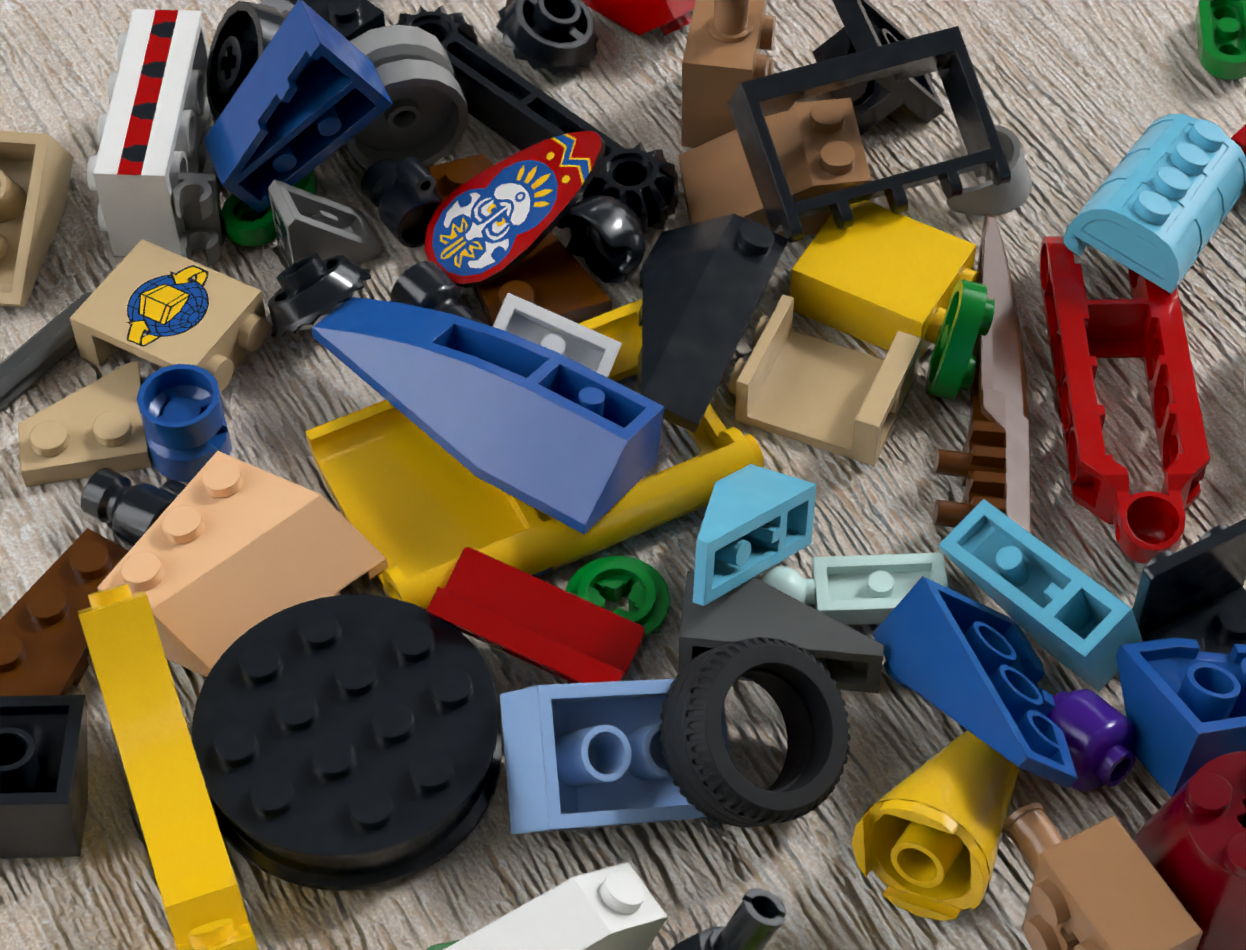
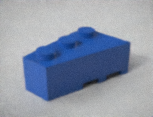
M298 0L203 141L221 185L255 211L261 213L270 205L268 187L274 180L294 186L393 104L372 61L304 1Z

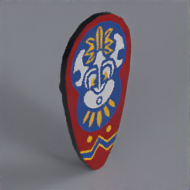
M594 131L573 132L546 139L515 153L468 180L452 191L436 208L427 226L424 249L428 261L436 263L457 286L463 288L487 285L507 274L541 243L583 195L596 174L605 153L604 140Z

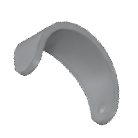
M994 125L1005 157L1010 160L1008 165L1011 171V181L996 186L991 179L978 186L963 188L961 196L947 199V205L951 210L975 216H984L985 213L996 216L1015 210L1028 199L1032 190V179L1019 139L1011 130L1003 126Z

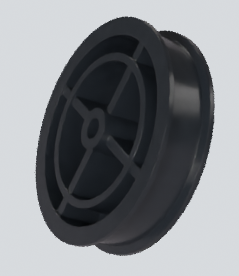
M361 594L330 596L294 605L264 619L240 636L213 666L197 698L192 720V744L221 834L240 855L262 871L281 880L315 889L343 891L379 887L403 880L434 865L460 845L478 825L491 803L500 777L502 738L499 726V705L491 673L482 656L474 645L449 622L429 615L426 609L394 598Z

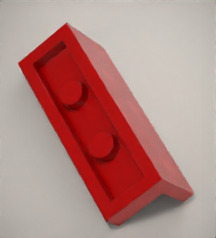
M471 547L463 549L445 588L437 587L426 610L429 615L449 622L460 632L570 683L624 681L645 635L643 626Z

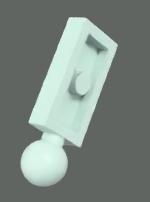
M943 552L812 557V578L804 579L799 572L785 566L771 568L759 578L760 581L806 605H815L816 610L845 625L881 624L922 576L948 588Z

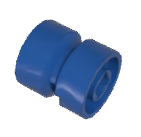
M175 364L163 367L147 377L139 388L137 403L153 466L162 476L179 482H190L217 451L230 456L232 446L224 416L217 380L208 370L196 365Z

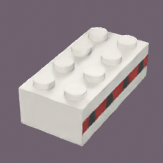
M133 9L128 32H121L119 35L118 60L120 65L118 72H111L108 79V100L110 106L108 113H101L98 119L97 132L100 147L98 155H91L87 165L88 187L90 191H97L99 197L98 226L101 232L108 233L113 256L126 257L141 239L181 255L179 240L180 236L185 232L183 216L181 219L175 213L172 192L174 187L178 185L180 172L201 173L202 165L197 158V148L203 132L211 126L213 117L207 98L206 71L209 49L201 11Z

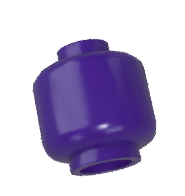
M1089 689L1075 690L1070 693L1064 691L1053 695L1055 708L1046 717L1054 722L1064 733L1077 775L1076 781L1070 787L1079 792L1095 791L1104 785L1114 787L1122 782L1135 764L1136 758L1132 753L1136 741L1134 724L1102 697Z

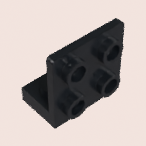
M1246 519L1231 526L1220 524L1205 533L1198 542L1175 553L1170 550L1164 551L1156 555L1144 566L1132 608L1143 642L1168 638L1194 639L1198 642L1199 651L1230 654L1234 644L1246 645V590L1243 587L1246 579Z

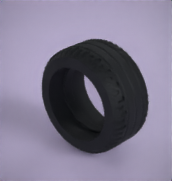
M769 637L743 639L713 648L694 658L681 670L670 685V689L666 694L667 700L663 702V711L660 714L662 723L659 725V730L661 731L659 739L663 743L661 753L665 756V765L669 767V776L674 779V785L680 788V794L686 797V801L689 804L695 805V809L702 812L705 816L713 818L717 822L736 827H758L787 822L800 818L817 808L834 791L835 785L839 783L840 776L845 770L844 764L848 760L847 753L850 750L848 745L850 740V734H848L850 723H847L848 711H845V701L840 697L842 693L840 689L836 688V681L830 678V672L824 669L823 664L820 661H816L815 657L807 653L805 649L799 648L796 644L785 640ZM739 676L752 680L770 694L779 707L786 726V759L778 778L767 790L751 783L738 771L731 761L723 741L721 729L722 708L729 689Z

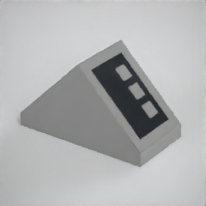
M274 180L268 187L277 244L288 267L312 253H318L322 261L337 255H345L355 264L359 265L376 259L382 252L362 212L278 180Z

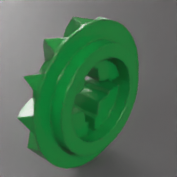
M608 556L591 561L581 567L571 577L565 590L606 609L605 599L617 602L622 597L629 595V611L618 608L613 613L643 626L645 629L644 637L651 632L660 634L663 620L666 614L669 613L670 597L665 580L652 566L632 557Z

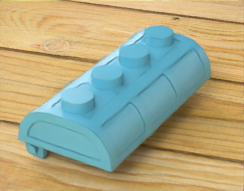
M1168 114L1158 118L1145 130L1069 224L1064 235V244L1069 250L1079 256L1083 254L1089 244L1172 294L1246 188V156L1241 147L1226 136V133L1220 126L1211 121L1198 120L1185 114Z

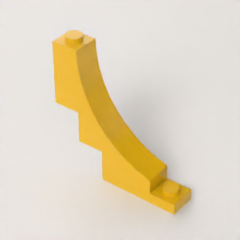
M128 583L89 594L88 598L91 607L79 610L78 615L127 776L176 950H259L206 789L148 596L145 591L131 594Z

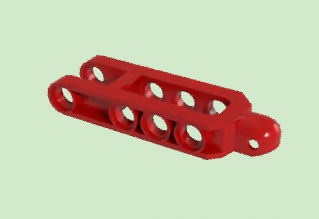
M1044 236L1040 247V285L1072 498L1107 524H1114L1116 540L1122 553L1135 563L1146 565L1156 555L1169 550L1175 553L1179 548L1185 528V511L1200 497L1201 489L1199 482L1203 480L1206 466L1210 461L1178 289L1176 287L1171 294L1128 268L1132 299L1087 300L1081 263H1075L1073 252L1064 244V236ZM1143 357L1164 474L1161 492L1144 491L1130 495L1128 469L1114 461L1113 455H1106L1102 433L1106 416L1105 407L1097 403L1094 384L1098 367L1097 358Z

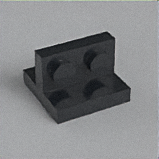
M832 0L844 27L812 53L816 62H821L909 39V36L868 0ZM927 74L898 82L895 81L894 75L830 91L833 99L851 98L860 136L902 104L927 124L945 111Z

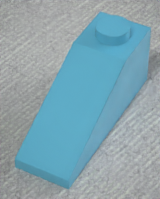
M753 464L715 482L697 537L693 603L705 606L810 545L812 542L817 484Z
M985 499L939 544L941 551L1042 648L1098 692L1118 672L1116 654L1120 645L1143 642L1131 607Z

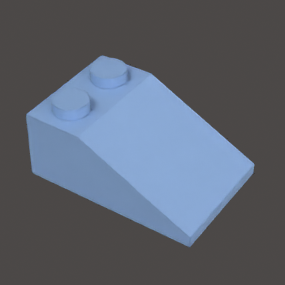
M675 679L536 685L500 694L511 835L709 818L696 810L695 805L689 804L686 801L687 798L680 794V788L674 785V779L669 776V767L665 765V756L661 753L663 743L659 739L661 736L659 725L662 723L660 714L663 711V702L667 700L666 694ZM723 704L721 729L725 748L729 755L725 707Z

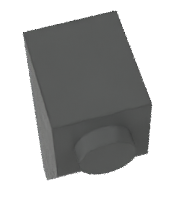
M687 572L679 633V673L694 658L708 650L747 638L769 637L796 644L799 648H803L807 653L812 654L816 661H820L823 664V668L830 672V678L836 681L837 689L879 693L884 651L883 644L755 577L705 606L693 603L695 572ZM739 676V677L736 679V680H743V681H752V680H749V679L744 678V677H741V676Z

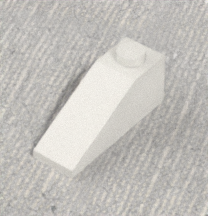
M627 862L572 877L444 950H648L668 916Z

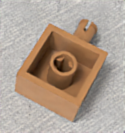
M767 0L695 1L682 61L681 146L695 148L735 130L736 127L728 101L739 84L773 74L774 58L764 55V50L772 51L776 16L766 15Z
M1037 802L1024 805L1006 819L1003 824V833L1011 839L1035 873L1023 924L1025 937L1032 950L1197 949L1203 932L1115 815L1064 840L1044 813L1045 811L1041 804Z

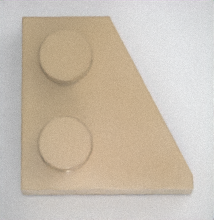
M138 361L129 362L18 423L20 467L26 487L92 477L103 468L124 472L151 467L150 450L137 403L139 388L143 383Z

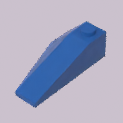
M922 576L873 633L875 640L884 645L883 655L886 659L884 668L898 684L917 692L1017 767L1069 788L1077 779L1075 768L1063 731L1046 717L1055 708V703L1050 693L1042 688L1038 689L1037 683L1045 675V671L1040 658L1021 627L1011 617Z
M1168 638L1120 645L1116 659L1126 717L1134 724L1136 741L1132 752L1170 797L1209 761L1228 753L1246 751V645L1234 644L1230 654L1199 651L1200 647L1197 640L1184 638Z

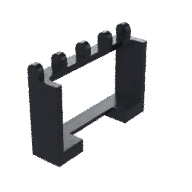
M959 26L744 81L739 84L728 101V106L771 231L775 233L784 231L785 237L789 239V243L803 240L804 232L800 219L831 210L838 229H844L853 226L854 223L850 208L851 204L885 195L892 213L898 214L908 210V199L905 190L939 180L946 198L952 199L961 196L963 193L960 174L974 171L976 178L990 173L991 179L996 186L1011 181V171ZM935 71L939 72L968 155L798 202L793 201L765 120L766 116L790 110L796 100L894 75L895 81L898 82Z

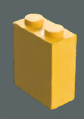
M867 200L850 205L854 219L853 226L838 229L831 214L791 269L790 297L794 298L793 311L886 351L889 350L898 331L922 338L919 355L920 361L931 343H936L951 294L959 279L976 283L979 281V272L973 270L976 244L902 214H893L891 210Z

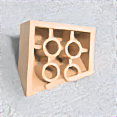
M217 451L97 588L101 591L128 583L131 594L145 591L166 659L207 677L222 654L240 636L256 624L294 605L318 598L340 595L339 591L363 574L372 579L386 569L388 563L387 559L322 494Z

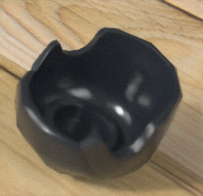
M602 195L587 197L575 203L565 217L556 225L560 229L570 228L571 238L566 247L572 255L585 258L590 271L604 283H623L635 274L642 263L645 253V239L641 221L635 212L619 199Z

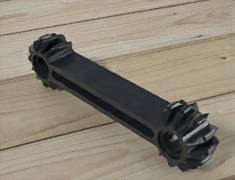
M442 5L435 11H426L420 6L415 15L399 14L398 23L395 25L419 27L437 37L448 54L454 70V78L460 85L467 103V111L471 116L521 151L546 139L567 133L596 132L605 142V153L596 174L581 196V200L594 195L614 197L624 202L635 212L641 221L644 235L648 227L664 229L668 216L675 214V209L679 203V190L675 164L667 162L662 149L646 152L642 142L638 143L633 149H625L479 48L474 27L465 22L462 12L447 14Z

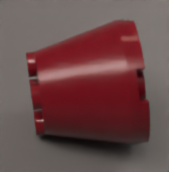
M1238 751L1219 756L1202 766L1143 825L1133 840L1203 932L1196 950H1246V751Z

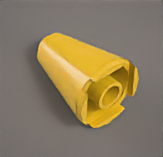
M970 731L962 733L864 812L855 825L851 844L857 866L865 877L872 870L887 885L882 893L887 900L918 917L947 921L956 919L961 910L971 908L972 912L980 905L990 885L1003 833V824L1006 821L1019 767Z

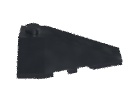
M736 214L661 232L640 271L639 287L643 288V303L639 311V326H642V347L638 354V393L664 406L663 419L693 433L696 432L767 289L788 243V238L771 231L761 223L749 221Z

